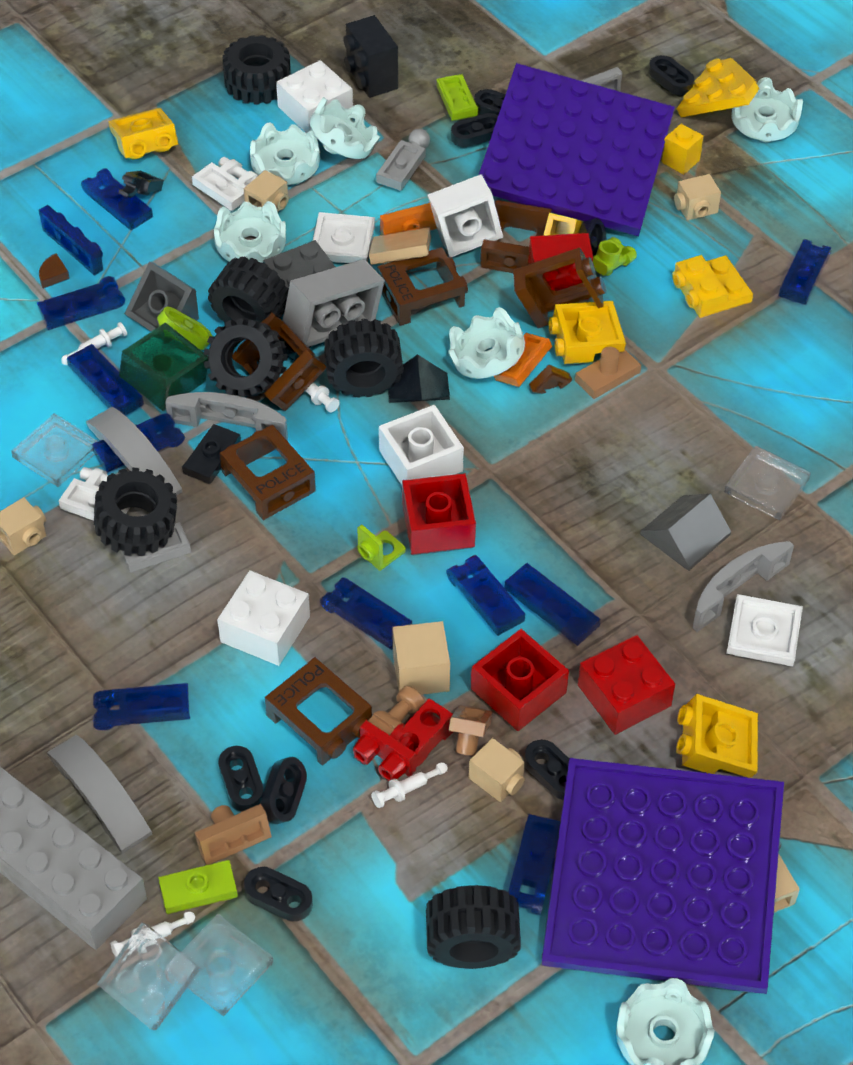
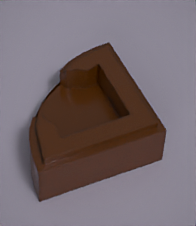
M57 253L48 257L40 267L39 277L42 288L69 279V272Z
M548 365L529 383L532 392L546 393V389L559 386L560 389L565 387L572 381L569 372Z

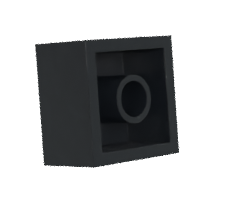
M373 15L347 23L346 36L343 37L347 57L344 58V64L347 72L352 73L355 77L358 87L363 89L369 98L398 89V46L378 18Z

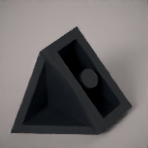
M418 354L403 364L404 370L400 381L396 382L392 389H388L389 403L450 400L447 372Z

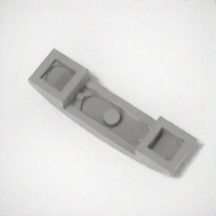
M194 392L170 396L165 401L168 422L198 427L202 418L256 428V431L273 425L288 441L287 419L274 409L252 399L225 393Z
M111 407L86 421L87 426L103 445L108 444L130 471H132V467L139 468V471L145 472L146 469L152 470L154 476L160 474L165 478L164 483L170 482L173 486V493H176V496L182 493L180 484L161 455L146 436L123 413Z
M790 541L761 546L742 554L724 566L710 580L701 594L695 612L693 629L698 632L719 617L724 597L757 573L768 581L790 564L794 545Z
M76 734L47 752L48 757L65 779L69 778L100 819L104 831L122 854L152 835V831L120 782L96 752L81 737Z

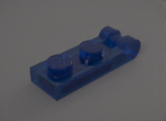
M103 168L97 172V176L94 178L88 177L81 182L84 192L129 230L132 231L153 218L152 208L136 195L128 198L118 193L120 189L125 187L113 178L108 169Z
M803 239L780 287L778 296L806 305L825 264L828 262L832 247L826 245L819 247L813 245V241Z
M107 276L98 284L37 302L47 329L51 330L120 308L124 305L125 298L122 292L118 290L115 278Z
M169 413L161 414L136 425L157 451L168 446L177 447L185 440L183 432L180 428L175 427V421ZM104 439L92 444L93 453L107 473L125 465Z
M477 555L467 558L465 564L461 566L454 565L446 570L449 581L460 589L497 636L525 622V612Z
M342 577L334 585L335 589L332 592H327L320 598V604L326 611L330 613L335 612L391 650L393 649L392 627L412 625V620L345 577Z
M188 683L103 690L93 695V706L97 709V712L93 715V726L97 730H109L119 725L190 719ZM120 705V709L110 710L113 706Z
M528 814L508 892L509 895H514L517 899L519 907L530 909L531 914L541 916L557 853L561 821ZM522 885L536 888L534 895L522 893Z

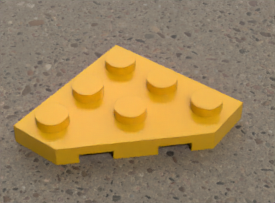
M717 58L706 64L705 70L695 80L692 89L684 95V99L676 109L680 117H687L749 105L758 92L759 87L756 80L733 58L723 60Z

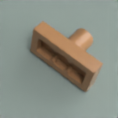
M606 347L601 351V359L576 372L575 382L593 399H596L641 372V364L626 350L619 352L614 347Z
M462 705L458 706L451 716L449 731L459 732L456 746L457 753L471 756L476 754L479 736L484 737L490 727L493 711Z
M261 804L236 815L233 814L229 806H218L211 814L214 824L195 832L199 851L206 865L215 863L272 837L267 814Z

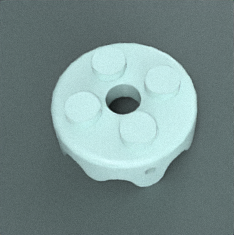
M764 77L758 81L759 90L749 105L732 108L731 117L735 127L744 135L762 142H770L784 139L797 129L803 100H796L790 88L782 92L775 90L772 80Z
M323 97L310 119V126L315 136L323 143L325 150L351 159H362L370 155L380 136L377 135L376 126L368 128L365 126V108L357 104L346 109L341 106L337 99L326 105L328 100Z
M266 123L258 139L251 141L250 158L252 168L257 175L267 170L287 181V185L300 184L310 178L319 167L320 151L318 138L312 129L305 133L297 125L292 124L286 131H278L274 124ZM284 157L291 158L289 160H282Z
M267 201L263 207L243 202L240 208L233 213H230V210L223 206L218 211L217 222L214 228L217 251L229 262L235 257L238 259L239 257H247L248 259H257L258 262L262 263L263 260L278 255L283 251L286 244L285 221H281L276 206L270 201ZM248 236H255V237H256V238L253 239V240L244 239V238H246V237H248Z
M501 307L495 309L492 317L474 316L470 327L466 331L453 326L449 332L450 350L448 352L454 366L461 374L470 378H488L508 370L518 362L525 349V338L519 322L515 323Z
M671 978L660 984H642L626 1002H622L618 1015L616 1035L620 1050L630 1065H701L710 1050L714 1029L710 1010L706 1002L694 998L682 980ZM664 1025L671 1028L675 1036L671 1040L663 1041L655 1036L653 1030L658 1026Z

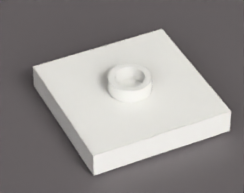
M319 212L313 241H317L332 262L352 263L362 259L368 262L375 229V217Z
M737 594L726 654L793 667L803 606Z

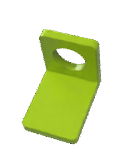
M362 524L357 527L358 553L379 571L406 552V547L388 531L384 530L375 536ZM383 543L391 544L394 548L393 552L383 555Z

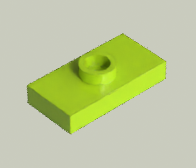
M463 74L437 79L436 86L452 121L478 116V107Z
M230 860L158 877L166 914L238 897Z

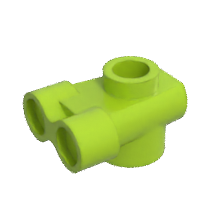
M611 237L599 244L597 254L593 257L595 271L603 276L611 275L614 269L621 265L627 266L634 261L637 253L633 247L623 246L618 238Z

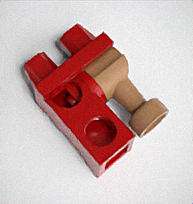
M404 686L396 696L398 703L388 712L377 711L373 713L369 721L366 720L360 726L361 737L353 747L355 759L364 765H368L376 755L381 757L384 761L378 766L379 773L388 781L398 779L403 774L409 777L412 776L416 771V767L425 761L434 747L442 739L446 740L453 733V731H449L450 719L453 713L430 698L425 702L421 694L410 686ZM408 713H413L414 715L406 724L402 723Z

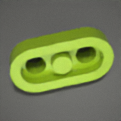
M167 306L157 316L159 328L164 334L181 339L191 349L204 350L210 344L207 340L212 336L211 332L203 324L182 312Z

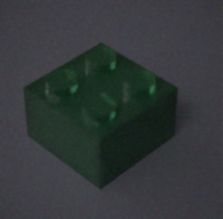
M165 322L122 351L119 376L164 411L166 409L165 401L167 397L190 393L206 381L207 369L204 362L208 361L209 357L204 355V352Z

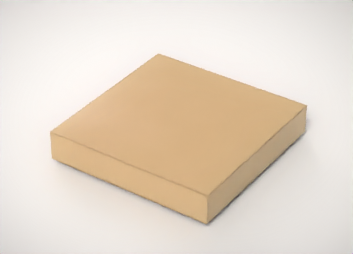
M430 228L373 237L369 252L371 264L375 265L427 256L431 241Z

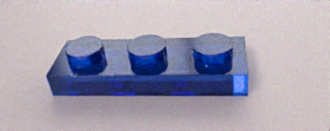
M49 205L39 209L42 231L94 276L104 270L102 263L103 252L96 242H91L78 227H73L61 212L57 213Z
M93 344L67 357L68 366L108 409L114 407L124 415H127L144 405L143 396Z
M528 563L523 565L505 581L504 589L577 646L600 627L601 619Z

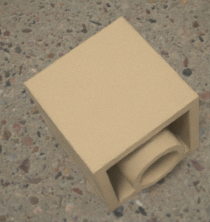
M443 621L392 627L393 660L398 692L404 686L414 688L421 695L449 692L450 658Z

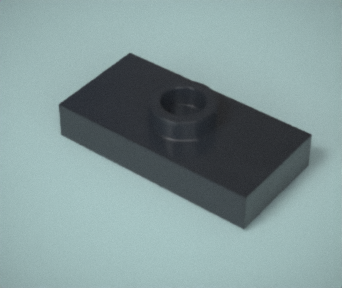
M213 424L182 466L183 474L211 484L221 470L220 452L230 445L241 442V435Z

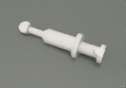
M119 322L117 323L118 327L108 332H105L103 328L100 329L99 335L80 344L78 350L64 355L61 359L62 364L68 365L71 363L70 359L80 354L87 355L104 345L108 348L111 347L112 339L128 335L124 325Z
M312 383L305 390L311 396V401L315 405L323 403L328 412L332 413L339 407V400L329 397L327 387H318L315 383Z
M439 763L436 765V769L428 773L419 772L402 781L392 779L389 781V789L382 792L377 790L372 792V800L377 808L383 807L385 805L384 802L392 798L397 802L405 800V794L426 785L429 778L438 774H444L447 772L448 767L445 763Z
M186 912L183 915L184 918L172 923L164 921L141 932L137 928L132 929L131 938L120 943L116 940L110 943L115 958L117 960L122 958V953L134 948L139 953L145 952L146 945L171 935L173 929L191 924L195 920L194 913Z

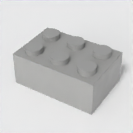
M365 259L291 280L283 321L308 347L325 342L329 338L328 334L332 330L337 331V326L341 324L346 325L351 320L361 321V319H368V321H373L376 319L385 280Z

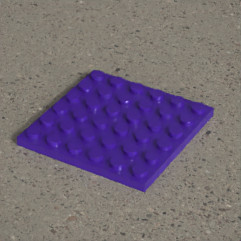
M516 63L479 175L482 174L492 195L524 205L552 209V213L581 221L598 218L606 228L639 237L663 152L664 139L667 136L675 107Z
M569 758L542 954V966L659 981L677 978L690 985L767 994L784 782Z

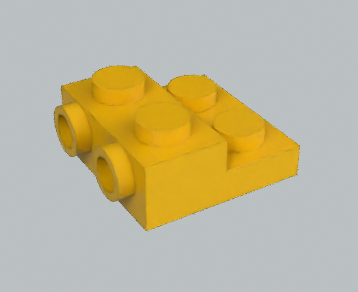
M161 108L108 121L110 132L117 139L119 151L125 159H139L145 153L152 151L165 152L170 150L171 146L178 145L174 123Z
M702 255L676 262L675 271L672 273L673 283L676 288H680L685 295L688 306L695 310L699 318L752 302V291L726 255L708 261Z
M603 301L604 307L599 309L595 302L555 304L553 317H549L548 326L550 335L557 336L554 342L556 356H562L564 364L594 362L595 354L601 353L606 347H614L619 352L625 351L626 341L613 301Z
M696 694L686 705H682L678 712L677 722L683 725V734L679 737L676 746L677 754L682 755V766L710 774H715L719 769L747 778H752L758 772V713L700 694Z

